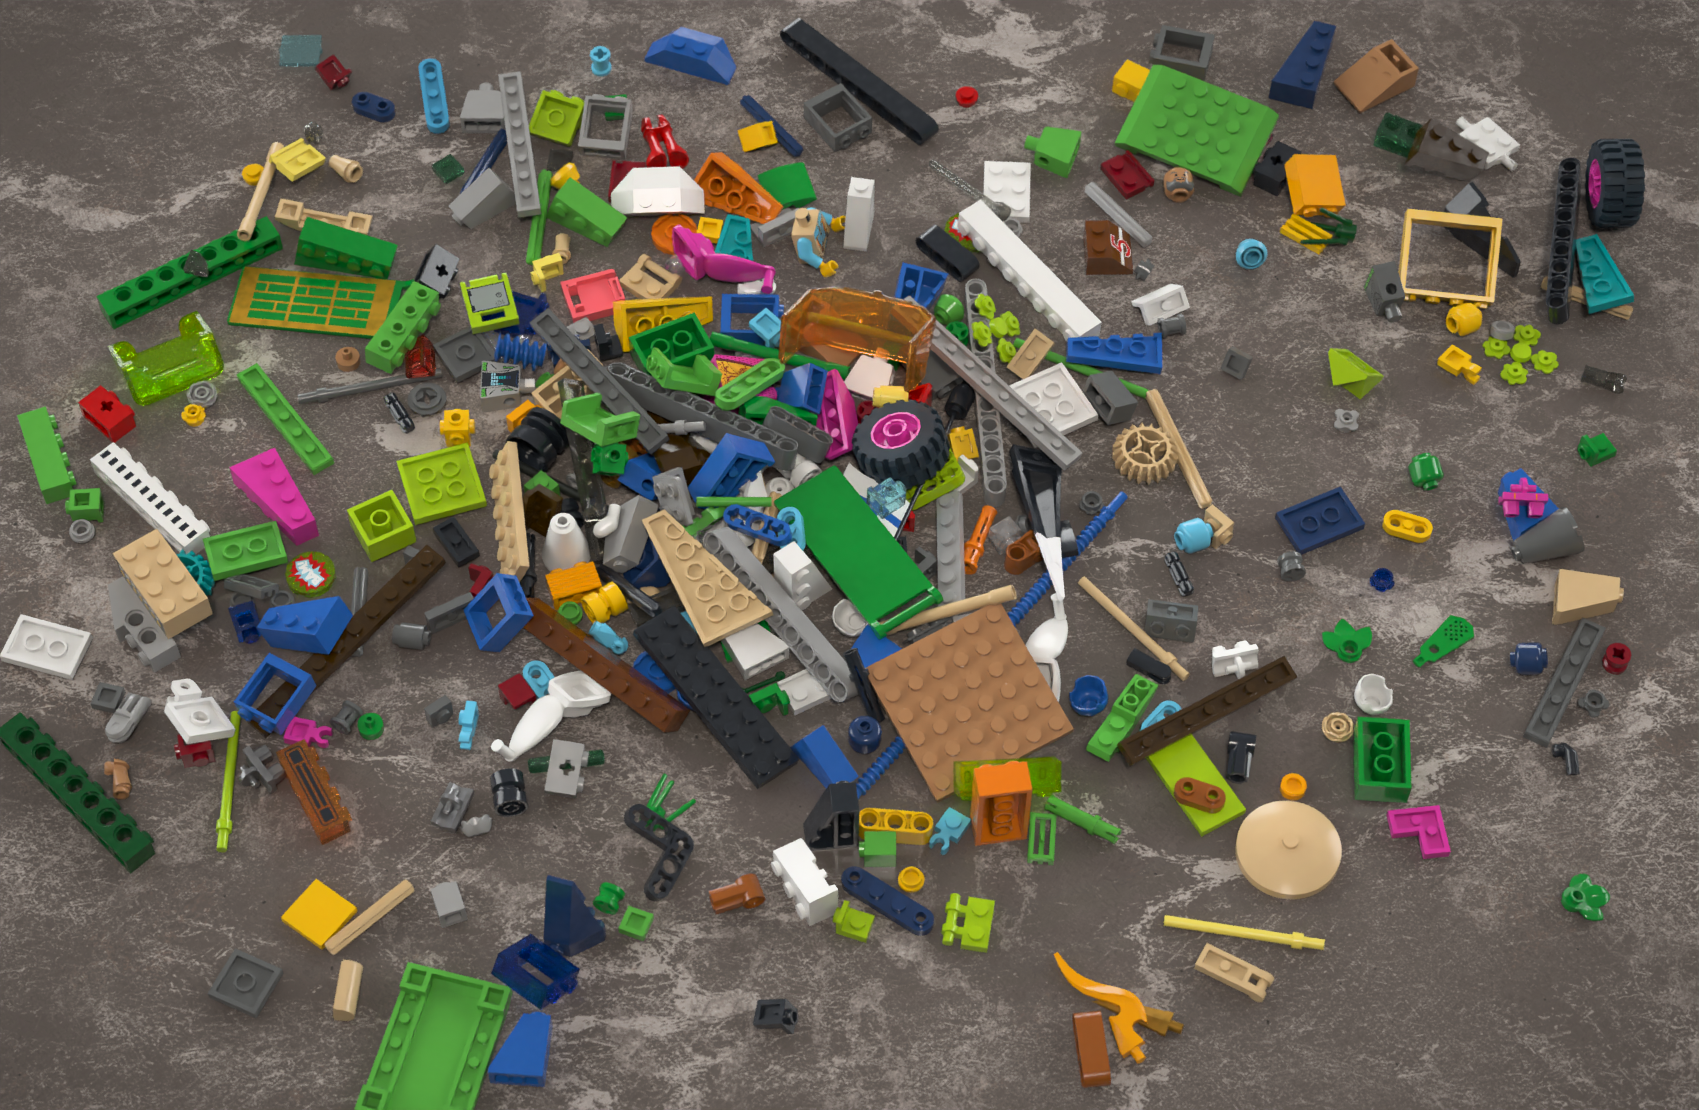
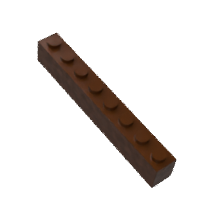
M526 598L534 616L523 627L663 732H676L680 729L690 712L689 708L685 707L541 599Z

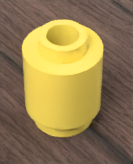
M880 385V388L874 387L873 407L881 408L885 403H896V400L908 402V391H904V386Z

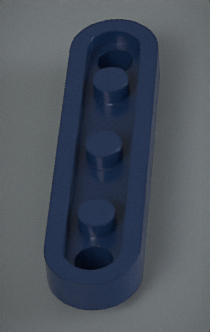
M849 867L843 872L841 885L843 890L914 935L924 936L932 931L934 916L924 906L860 867ZM852 876L859 877V879L856 881H853L850 878ZM923 917L925 918V920L919 922L916 920V918Z

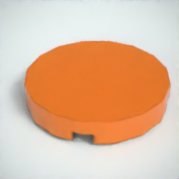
M666 214L658 218L653 224L651 232L654 246L665 254L675 255L672 243V229L680 224L683 228H688L692 233H697L696 224L691 218L683 214H678L679 216Z

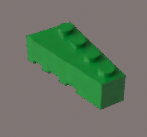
M306 217L299 236L294 265L388 279L398 245Z

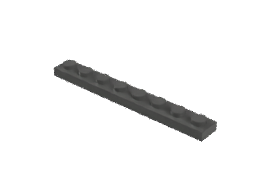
M549 308L530 322L531 327L591 392L602 395L601 402L613 415L616 416L632 411L640 414L637 437L635 439L650 455L669 440L668 435Z

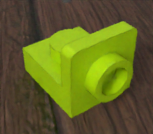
M844 900L842 907H837L833 916V923H836V934L864 943L867 942L875 921V915L850 908V901Z

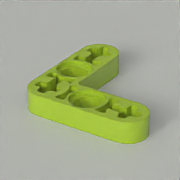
M951 449L949 450L950 454L948 457L950 460L945 463L941 471L936 472L937 474L934 478L925 481L920 491L922 494L918 496L912 511L964 483L965 474ZM918 485L912 486V489H903L898 494L910 503V498L913 497ZM937 485L933 490L926 491L927 487Z

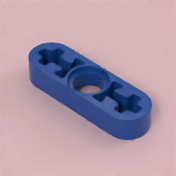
M737 504L728 506L723 513L727 526L732 530L776 546L787 545L792 539V531L785 521ZM739 513L741 519L735 518L732 521L731 516H736ZM756 520L764 521V526L760 530L751 529V525ZM783 529L785 535L780 534L777 537L774 531L780 532Z

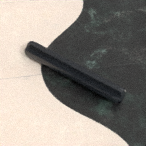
M603 563L596 567L601 580L607 584L611 581L614 582L624 597L651 617H656L662 613L661 604L612 568Z

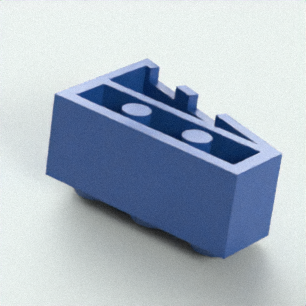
M902 263L892 308L906 297L911 296L929 312L944 289L948 273ZM890 312L887 329L910 335L914 334Z
M726 433L688 486V490L695 503L696 497H736L740 493L739 488L749 480L751 482L758 478L756 474L766 465L771 467L775 460L765 443ZM698 507V508L707 509V508H709V507Z
M335 596L269 608L258 624L257 629L271 647L329 654L353 614L341 597Z

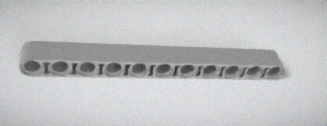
M971 279L966 283L964 301L966 323L969 329V350L995 373L993 344H987L985 347L980 346L978 340L973 337L971 327L972 323L982 321L990 328V320L985 316H981L979 309L975 306V299L978 298L979 294L987 295V286L980 279ZM974 389L983 498L987 505L998 507L1005 502L1007 487L1000 413Z

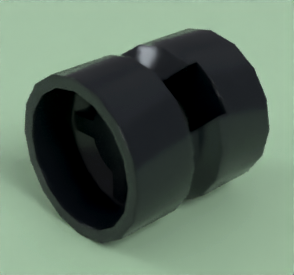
M507 768L496 771L491 775L490 783L492 794L494 795L495 813L502 817H512L524 813L528 809L526 792L524 791L523 772L518 769Z

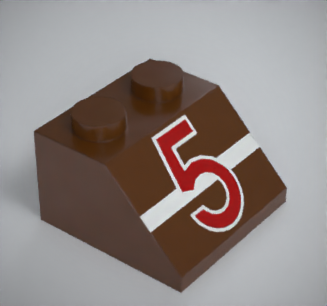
M1109 220L1085 221L1083 241L1086 275L1133 274L1130 234Z

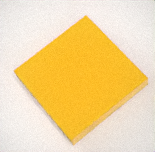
M315 879L281 916V920L323 950L325 942L346 925L357 912V908L322 882Z

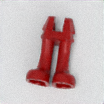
M657 115L658 127L652 128L649 117L643 118L641 132L650 148V154L646 160L647 168L667 166L666 154L659 143L664 141L670 166L686 167L689 163L686 150L676 143L672 136L671 124L664 115Z

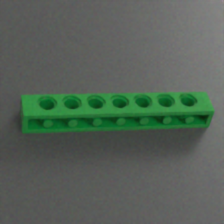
M265 216L256 220V226L250 240L243 241L237 236L238 230H234L217 240H213L198 249L191 250L181 257L170 260L162 266L149 270L145 274L96 296L100 309L114 330L228 276L244 266H249L282 250L280 234L269 218Z

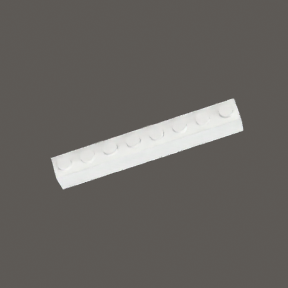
M982 200L977 201L959 213L958 229L963 236L968 235L972 239L974 247L984 253L991 265L996 266L1003 273L1004 278L1009 282L1011 281L1023 297L1029 299L1036 311L1041 312L1048 319L1050 325L1053 328H1057L1063 334L1066 341L1068 338L1100 335L1102 322Z

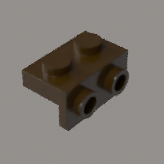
M538 484L533 489L527 490L522 497L526 531L531 528L546 537L551 519L561 512L563 497Z

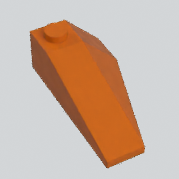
M722 152L710 153L694 179L704 190V205L716 207L762 224L776 219L783 209V206Z

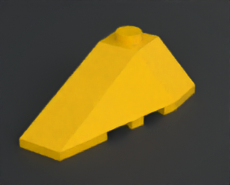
M711 296L613 301L614 327L623 352L630 351V336L695 312L701 325L713 321Z

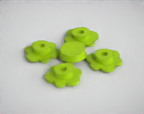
M981 293L975 299V306L979 309L981 316H985L990 320V328L982 321L972 323L973 337L978 340L979 345L982 347L992 343L990 338L992 333L995 337L1001 338L998 340L996 349L1001 361L1010 363L1017 352L1012 343L1007 342L1003 337L1006 334L1010 337L1020 334L1018 319L1010 311L994 318V313L996 312L994 302L990 296H984Z
M1518 325L1515 327L1513 339L1519 341V343L1515 344L1512 349L1507 345V340H1499L1492 336L1483 343L1484 353L1487 357L1495 356L1497 359H1502L1503 355L1510 353L1512 359L1517 361L1511 365L1505 364L1504 370L1500 374L1501 378L1508 380L1510 385L1526 383L1528 370L1523 368L1521 363L1527 362L1530 359L1535 364L1534 369L1537 371L1542 370L1545 374L1552 373L1553 369H1556L1559 365L1556 361L1557 356L1553 352L1546 353V351L1540 350L1538 354L1532 355L1529 346L1537 345L1538 339L1541 336L1540 331L1533 329L1532 325H1526L1525 327Z

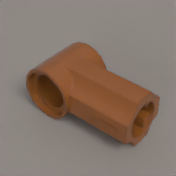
M756 874L743 875L734 884L708 891L711 905L716 915L742 906L746 909L755 908L765 902V896Z

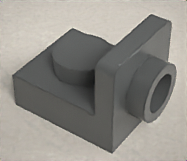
M921 547L915 549L916 565L926 578L930 580L937 573V560L930 551H925Z

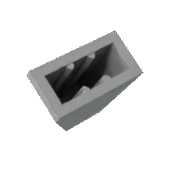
M488 168L448 206L454 212L451 216L459 225L466 224L472 229L516 204L515 192L496 173Z
M638 495L621 505L617 529L605 536L604 565L623 574L639 564L648 538V533L642 520L655 514L658 510V504Z

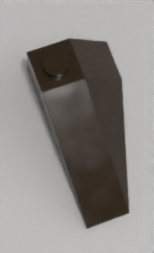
M647 410V414L657 424L675 423ZM666 433L669 440L654 453L655 460L661 473L681 467L686 484L689 486L711 454L689 433L687 435Z

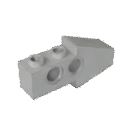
M122 576L108 584L113 624L119 642L121 643L126 640L132 649L136 647L139 651L137 655L145 667L149 665L154 673L179 659L181 656L177 644L172 638L168 640L125 578Z

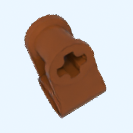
M1033 530L1026 532L1021 538L1007 547L1004 568L1008 573L1019 575L1044 559Z

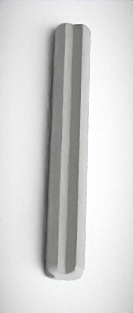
M1090 182L1086 185L1085 193L1142 247L1151 244L1152 236L1096 183Z

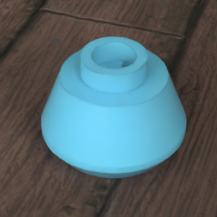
M1255 239L1243 240L1238 246L1236 261L1244 269L1258 268L1266 261L1267 248L1262 242Z

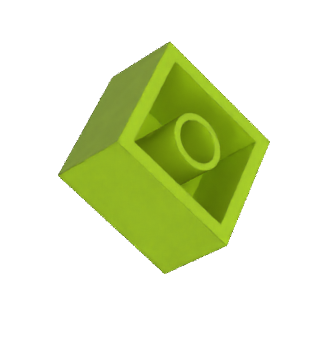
M393 490L347 509L350 526L371 562L416 542L413 524Z

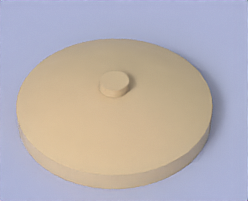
M1276 801L1260 806L1246 817L1238 831L1235 853L1243 875L1257 889L1281 899H1302L1317 894L1331 883L1340 865L1342 848L1335 827L1321 812L1309 805L1295 801Z

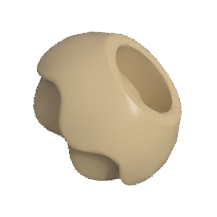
M1331 713L1323 719L1322 731L1330 741L1344 742L1354 733L1353 721L1345 713Z

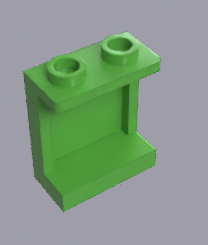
M653 348L646 362L648 372L663 388L715 396L722 377V373L704 355H696L692 368L672 364L658 348Z
M600 393L565 400L563 403L560 423L601 447L637 437L640 414L634 411L616 416L601 408L602 395Z

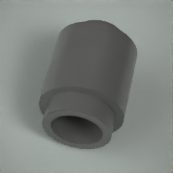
M404 622L394 625L392 643L398 645V647L424 650L425 646L430 645L431 631L427 630V625Z

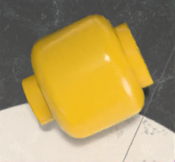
M1464 303L1451 308L1446 317L1448 330L1457 336H1466L1480 329L1482 324V313L1472 303Z

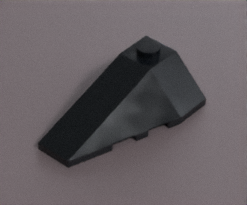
M1473 182L1468 183L1444 209L1445 213L1491 217L1486 208L1489 206L1487 199ZM1444 227L1456 239L1488 260L1491 231ZM1501 235L1498 268L1514 278L1518 274L1521 261L1509 239Z

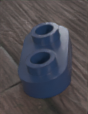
M368 92L357 93L352 98L353 110L359 115L378 122H389L395 117V106L388 99Z

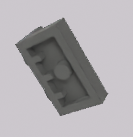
M1148 599L1144 632L1154 638L1194 642L1198 605Z

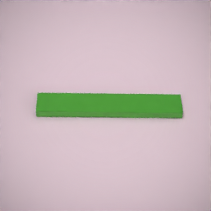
M257 363L236 374L238 381L313 475L334 464L332 456Z

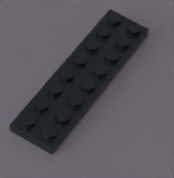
M675 606L634 629V637L757 789L798 763L799 758L757 706L753 705L748 695L709 647L703 646L699 635Z

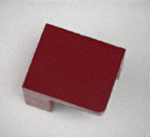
M520 673L498 685L500 699L505 705L509 703L513 709H517L527 702L531 706L536 701V694Z

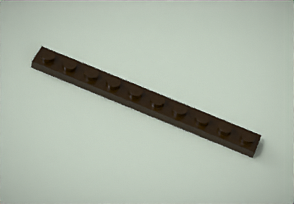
M428 545L422 548L352 616L329 654L314 653L299 667V669L312 676L316 684L312 693L446 564L445 559ZM285 681L256 710L275 720L298 687ZM254 720L247 721L265 739L271 734L263 730L258 722Z

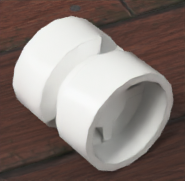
M798 453L795 467L792 470L784 471L777 469L786 479H790L789 482L795 488L822 472L813 461Z

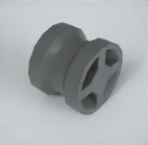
M1292 551L1278 557L1277 562L1279 567L1282 568L1280 574L1284 581H1296L1305 576V567L1301 565L1303 561L1301 553Z

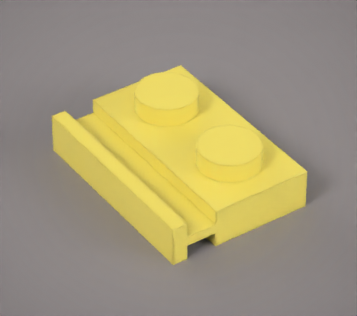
M301 138L271 154L268 162L277 165L276 168L293 182L324 165L326 158L310 144L306 145L304 139Z

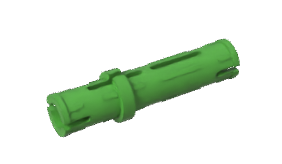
M1051 795L1047 800L1050 803L1045 805L1044 810L1057 814L1088 830L1087 833L1090 835L1096 834L1112 844L1118 841L1119 837L1116 836L1121 834L1122 829L1102 821V817L1098 815L1092 816L1056 798L1054 795Z

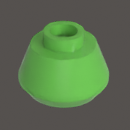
M943 294L939 297L934 307V317L940 324L945 325L954 321L960 322L964 318V307L955 296Z

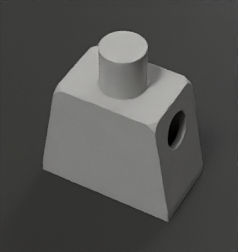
M482 83L479 90L468 91L460 115L462 133H497L502 128L506 130L501 92L493 90L491 84Z

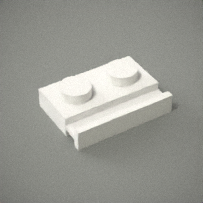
M808 669L777 682L780 690H785L790 699L788 706L794 716L832 699Z

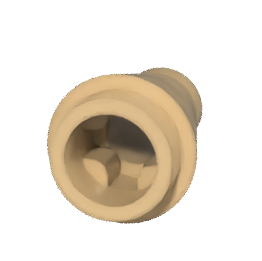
M337 155L332 156L329 160V166L346 182H357L363 174V168L358 161L342 158Z

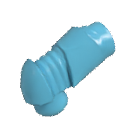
M597 620L593 623L589 634L606 648H611L616 655H621L627 651L628 641L625 637H619L606 623L603 624Z

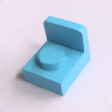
M767 308L749 321V327L766 342L767 347H779L786 340V325Z

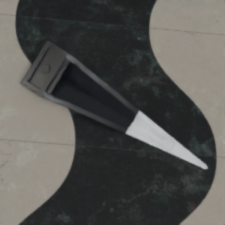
M1013 444L1009 451L1013 464L1012 474L1061 603L1065 597L1060 530L1062 469L1042 450Z

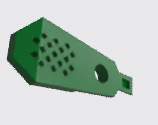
M1450 615L1420 647L1421 654L1413 660V663L1417 667H1421L1427 661L1436 662L1448 653L1460 648L1474 639L1473 626L1464 618ZM1435 648L1438 652L1432 653L1429 649Z

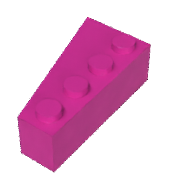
M275 448L229 467L234 484L239 489L241 488L252 502H255L268 518L270 517L273 521H276L278 528L296 546L319 536L315 518Z

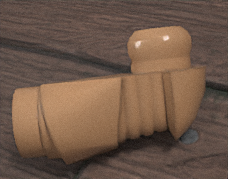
M114 759V762H105L104 774L113 775L114 798L126 799L129 797V792L132 788L127 771L130 767L125 761L120 759Z

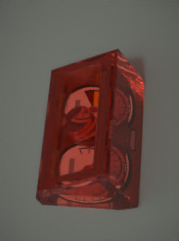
M425 335L418 337L413 349L408 350L405 354V374L407 378L429 377L436 374L433 343Z

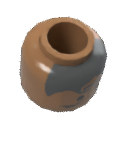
M1175 167L1165 174L1163 178L1165 195L1169 199L1180 203L1188 200L1193 195V174L1189 170Z

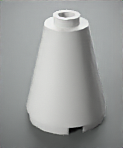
M567 513L555 515L551 519L542 549V560L545 567L551 572L557 568L563 570L571 568L576 563L582 561L588 563L592 555L591 547L573 516Z

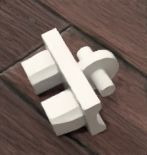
M1245 640L1237 642L1234 645V649L1226 650L1223 646L1213 647L1212 673L1214 677L1235 673L1237 678L1240 679L1245 676L1246 670L1258 668L1257 645H1249Z

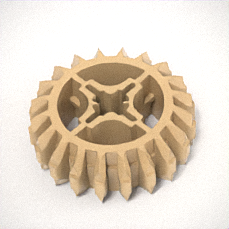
M1141 423L1139 428L1133 424L1130 430L1124 428L1122 435L1118 434L1116 437V442L1113 444L1112 459L1115 462L1116 469H1120L1121 476L1128 475L1129 481L1137 479L1138 485L1142 481H1146L1149 485L1151 480L1159 483L1161 478L1167 479L1169 473L1174 471L1178 461V446H1175V438H1170L1169 431L1162 433L1163 429L1161 426L1157 429L1153 428L1152 423L1149 427H1145ZM1135 446L1130 452H1126L1130 447ZM1164 455V457L1160 461H1155L1159 459V456Z

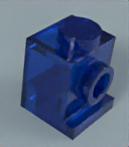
M253 601L228 608L239 643L243 641L248 644L256 642L262 634L257 629L260 621Z

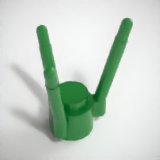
M663 774L646 807L671 822L694 805L696 800H690L665 818L666 812L660 805L674 785V781L670 780L658 797L667 778V774ZM648 820V821L646 822V823H648V824L645 826L646 828H647V826L649 825V823L652 822V820ZM654 825L653 831H656L658 827L664 830L660 825Z

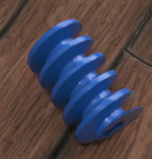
M499 333L494 360L498 362L502 356L504 363H508L510 359H513V364L518 365L521 361L523 369H526L531 364L532 371L535 372L538 366L542 367L547 344L544 343L539 349L538 341H534L529 346L527 338L520 344L519 336H515L511 342L510 334L507 333L501 339V333Z

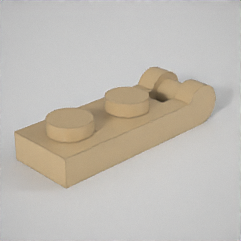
M1206 943L1194 969L1247 994L1252 1000L1257 1002L1264 1000L1266 988L1270 987L1274 981V977L1270 973ZM1250 978L1257 980V984L1250 983Z

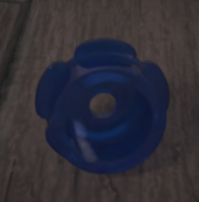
M1386 568L1377 569L1373 576L1370 577L1371 586L1380 592L1392 589L1395 582L1393 581L1392 572Z

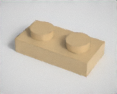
M1034 329L1010 361L1007 368L1022 379L1032 376L1055 343L1037 329Z

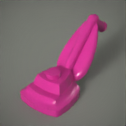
M680 224L673 227L672 243L675 257L692 278L699 280L705 274L715 280L725 282H749L764 278L761 291L765 294L772 293L773 279L776 274L774 267L733 255L715 253L712 242L708 238L706 239L702 233H692L688 228L685 229Z

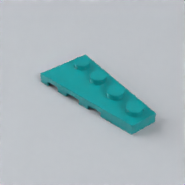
M1595 234L1577 239L1576 256L1588 313L1591 314L1634 302L1633 292L1599 236Z

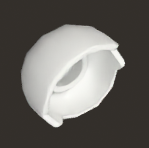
M841 600L833 609L832 619L834 625L845 636H860L868 625L849 600Z
M1368 674L1364 675L1357 683L1354 699L1358 707L1365 713L1379 715L1385 713L1393 703V690L1386 687L1384 677Z

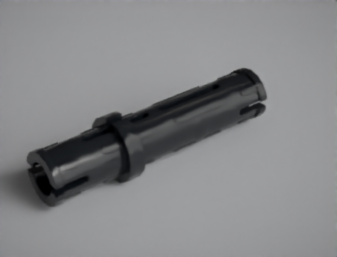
M526 533L529 568L521 579L520 585L526 598H535L534 585L537 582V575L535 573L536 537L532 534L530 539V533Z
M858 648L847 650L843 653V657L850 671L849 678L855 683L867 715L875 718L880 723L885 720V716L869 680L868 668L865 669L858 653Z

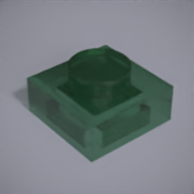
M451 154L432 164L433 172L445 184L450 183L465 173L464 167Z

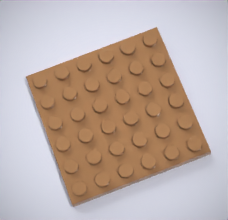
M1002 604L987 605L866 667L870 673L868 677L873 690L937 803L973 785L974 768H979L986 764L995 766L1003 765L1010 761H1019L1074 732V728ZM964 770H969L970 772L969 782H963L962 780ZM965 772L964 780L967 781L969 776L968 772Z

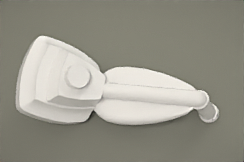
M1055 593L1051 595L1055 613L1054 618L1042 623L1031 634L1026 647L1059 702L1061 678L1058 663L1054 658L1058 657L1064 649L1068 636V623L1063 601L1060 603Z
M582 671L557 676L549 681L548 691L550 695L537 699L523 715L512 735L509 747L503 741L497 739L492 743L491 748L494 752H498L505 757L508 762H513L548 736L562 720V717L576 718L588 715L593 708L610 702L611 693Z

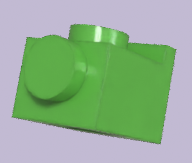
M100 488L70 490L69 500L65 501L66 514H70L72 521L79 519L104 521L105 501Z

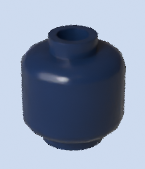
M1539 642L1518 643L1515 647V652H1510L1511 667H1516L1519 675H1540L1543 673L1544 668H1548L1547 648H1543Z
M870 716L855 718L848 728V741L851 748L861 754H870L879 748L882 740V730L879 722Z

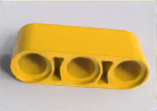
M865 808L859 812V837L864 840V831H896V843L925 845L930 842V838L933 836V819L924 812ZM870 822V823H873L874 825H873V826H865L864 823ZM896 824V825H899L900 827L894 829V828H891L890 826ZM917 827H925L926 830L920 831V830H917L916 828H917Z

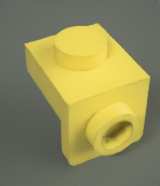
M559 253L532 261L533 271L530 272L534 285H539L541 292L546 291L545 280L564 274L562 258Z

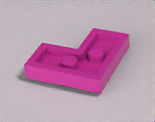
M1439 805L1388 810L1386 816L1392 838L1418 836L1423 859L1448 857L1451 851Z

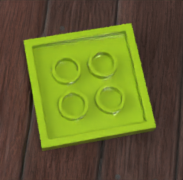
M468 442L396 461L415 525L487 506Z

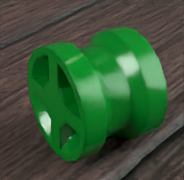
M959 321L949 323L946 329L967 347L969 335L967 325Z
M604 882L599 887L600 894L594 898L593 905L603 913L614 915L619 910L618 903L624 899L625 892L612 883Z

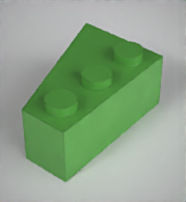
M571 177L554 196L546 216L547 219L605 247L610 245L627 220L625 215Z

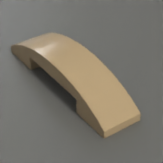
M280 199L275 214V220L299 231H302L306 217H310L368 235L372 221V215L349 211L347 217L304 209V203L286 199Z

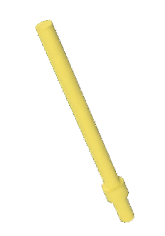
M1165 915L1164 926L1286 944L1291 945V948L1302 950V947L1324 950V939L1305 937L1303 933L1293 932V934H1285Z

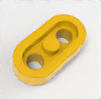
M1399 510L1387 512L1382 523L1384 531L1389 535L1417 543L1428 541L1433 530V526L1428 519Z

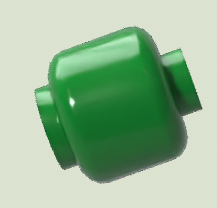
M1422 453L1413 457L1412 462L1408 466L1413 485L1418 488H1424V491L1437 488L1438 482L1444 477L1438 457L1430 453Z

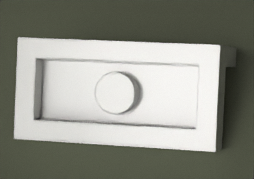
M1169 284L1131 301L1132 306L1140 307L1145 324L1148 326L1157 323L1158 318L1163 317L1166 319L1190 308L1183 286Z

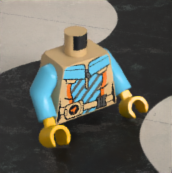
M811 207L807 209L800 208L795 212L792 240L800 264H810L816 269L819 267L824 277L836 274L834 270L838 268V264L833 260L824 263L823 257L830 231L829 225H831L834 232L845 230L841 223H845L846 216L834 219L832 215Z

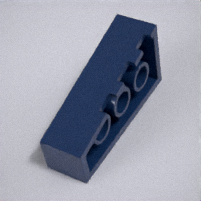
M1318 21L1312 23L1272 79L1268 99L1313 109L1332 48L1336 30L1335 25Z

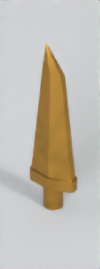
M1100 1000L1092 1001L1116 1014H1119L1121 1011L1120 1007ZM1143 1006L1148 1024L1143 1021H1139L1137 1024L1164 1037L1168 1030L1178 1034L1182 1033L1184 1024L1172 1020L1173 1012Z

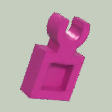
M294 717L288 725L283 739L286 744L310 748L311 742H315L321 748H328V740L321 739V737L324 735L332 736L333 732L332 728L328 726L317 728L316 721Z

